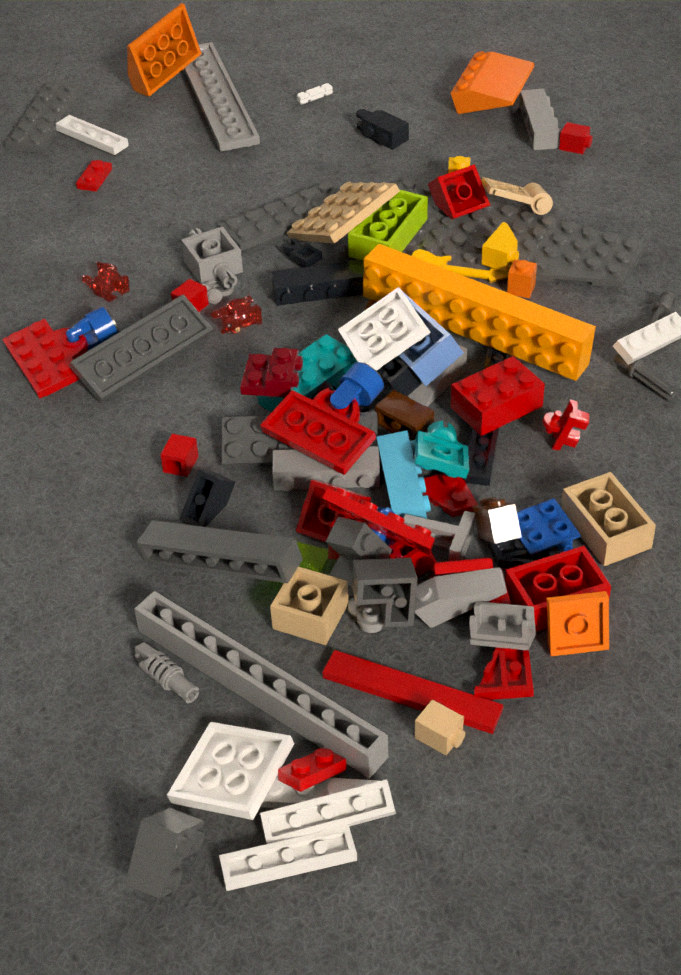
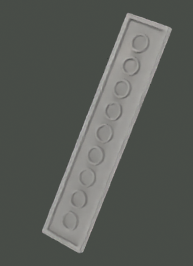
M213 42L199 44L202 54L183 70L220 151L260 144L259 135Z

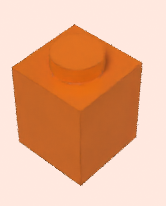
M514 259L508 272L507 293L530 298L536 283L537 263Z

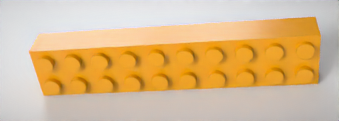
M378 244L364 258L363 296L379 301L399 287L401 291L446 330L508 353L574 381L578 380L589 365L596 326Z

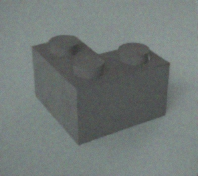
M342 517L337 518L326 540L340 554L330 576L348 581V594L353 596L354 592L351 585L353 560L389 559L392 551L364 522Z
M412 559L353 560L351 585L356 604H379L384 628L413 626L417 575Z
M171 808L142 819L124 885L160 899L175 891L182 880L183 873L180 871L182 860L197 852L203 843L204 832H202L204 820Z

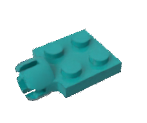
M436 421L429 425L427 433L418 431L415 438V464L426 470L435 469L444 472L449 477L466 479L469 472L468 446L457 441V434L453 425L448 422L447 427H444L443 421Z

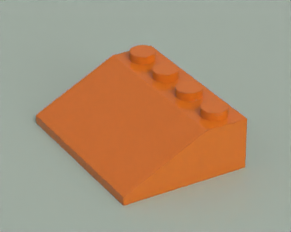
M183 3L127 46L128 77L134 91L151 96L202 54Z
M477 52L451 91L457 114L513 105L532 72L534 63L496 52Z

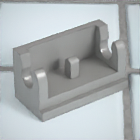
M476 601L474 615H470L469 621L470 645L529 650L536 635L534 607Z

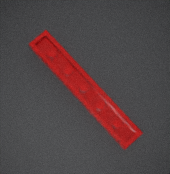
M334 650L323 670L324 679L421 711L426 708L431 700H434L464 716V725L490 734L494 733L503 712V704Z

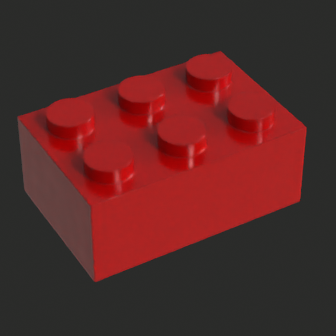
M512 356L451 384V408L480 436H483L543 407L545 383Z
M585 546L507 569L505 575V585L511 604L534 607L536 632L547 628V598L606 591L610 598L611 584Z

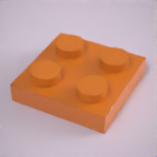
M606 591L547 598L548 651L550 656L609 650V596Z

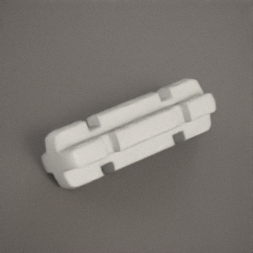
M326 83L321 85V88L318 86L305 91V93H298L296 95L297 102L303 105L308 103V100L311 102L324 97V95H331L333 93L332 86Z

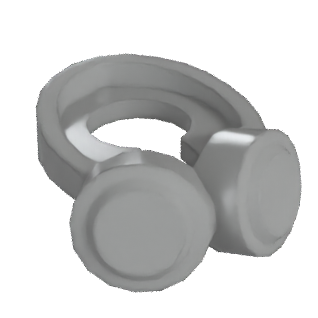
M212 279L201 283L207 287L208 301L212 304L221 302L223 296H228L234 291V287L230 285V288H226L220 279ZM214 287H223L226 290H220Z

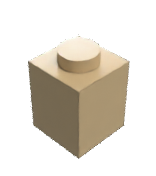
M431 700L415 720V739L447 756L453 747L458 748L465 737V731L463 730L464 716Z

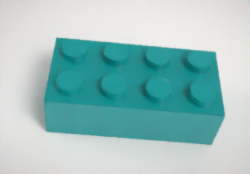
M325 334L299 352V356H303L302 371H298V388L293 390L311 399L324 381L339 387L340 379L358 361L349 347ZM257 396L258 404L271 413L285 398Z

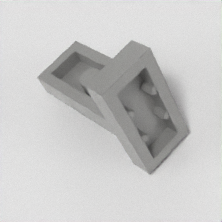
M464 511L459 526L405 514L404 523L412 528L415 525H420L432 532L431 537L435 538L433 547L449 550V562L464 559L475 530V513Z

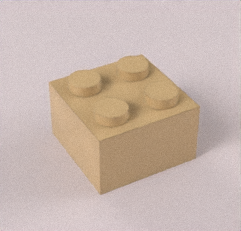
M298 566L288 584H283L270 606L272 628L326 645L348 606V581Z

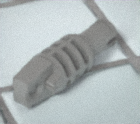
M145 642L135 647V659L139 663V667L163 689L174 691L186 703H191L198 697L199 688L185 678L183 669L164 653L155 650Z

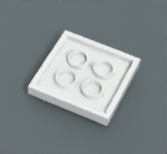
M399 287L338 329L356 360L370 365L376 371L431 333Z
M210 722L167 796L173 804L253 820L278 775V769L283 766L294 742L290 735Z

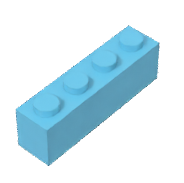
M407 431L376 437L392 511L404 518L405 514L427 519L426 512L431 511L428 495L422 496V493L426 492L424 477H418L422 470L418 464H415L413 457L415 456V440H409Z

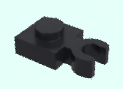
M295 238L291 239V246L285 243L282 244L283 253L290 255V259L302 267H310L322 259V251L308 243L300 245L299 241Z

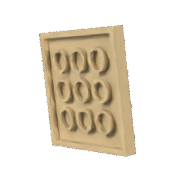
M347 182L340 187L339 192L324 199L325 203L320 207L311 209L306 218L293 223L292 228L286 233L290 239L295 238L298 241L336 243L400 192L396 183Z

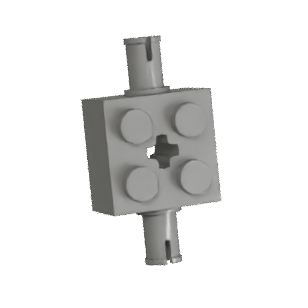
M224 227L204 233L198 228H195L196 232L192 229L188 237L181 239L184 262L200 284L212 279H220L226 288H230V285L234 287L237 283L235 275L243 272L241 249Z

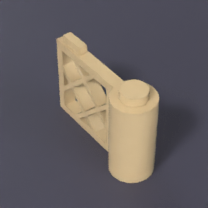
M482 177L483 187L489 194L527 203L539 215L548 213L552 208V198L537 183H529L525 187H520Z

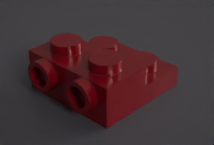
M273 348L272 355L249 354L240 386L241 395L286 397L294 388H298V371H302L303 356H299L298 349Z

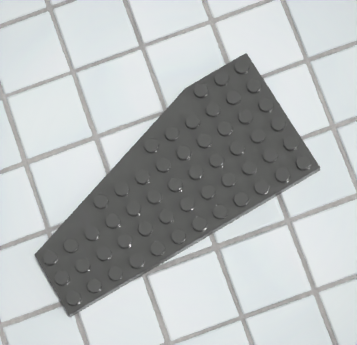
M404 178L398 185L399 190L428 197L427 220L402 252L412 256L414 251L422 249L435 256H451V261H448L446 265L490 271L491 267L482 265V245L502 222H505L509 225L518 241V260L537 263L536 281L554 282V279L592 282V285L621 288L646 251V244L637 240L626 239L615 234H608L593 228L575 225L572 222H564L553 217L517 209L510 205L495 203L489 200L490 206L452 220L435 205L426 183ZM348 242L344 245L345 252L349 253Z

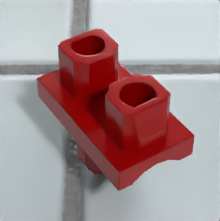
M570 399L563 414L557 410L555 413L549 412L544 415L542 423L546 428L545 431L555 437L552 449L560 450L563 445L575 448L579 442L580 431L572 428L586 430L589 424V413L578 410L577 401Z

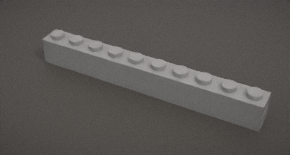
M156 591L152 592L134 609L139 632L320 748L331 749L334 753L346 758L347 765L370 779L387 760V734Z

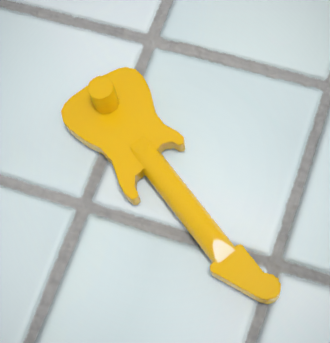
M418 249L412 254L415 258L465 277L487 279L489 283L508 279L509 270L504 272L491 268L489 271L446 265L448 261H451V256H435L422 249Z

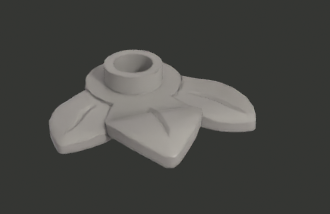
M355 597L349 599L348 611L357 617L360 629L367 633L379 632L384 625L379 604L357 605Z

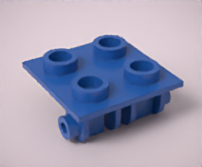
M555 499L517 512L521 532L519 540L530 556L557 546L559 551L571 550L573 548V539L581 537Z

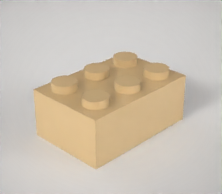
M611 472L563 489L562 510L578 530L582 540L603 566L652 548L656 525Z

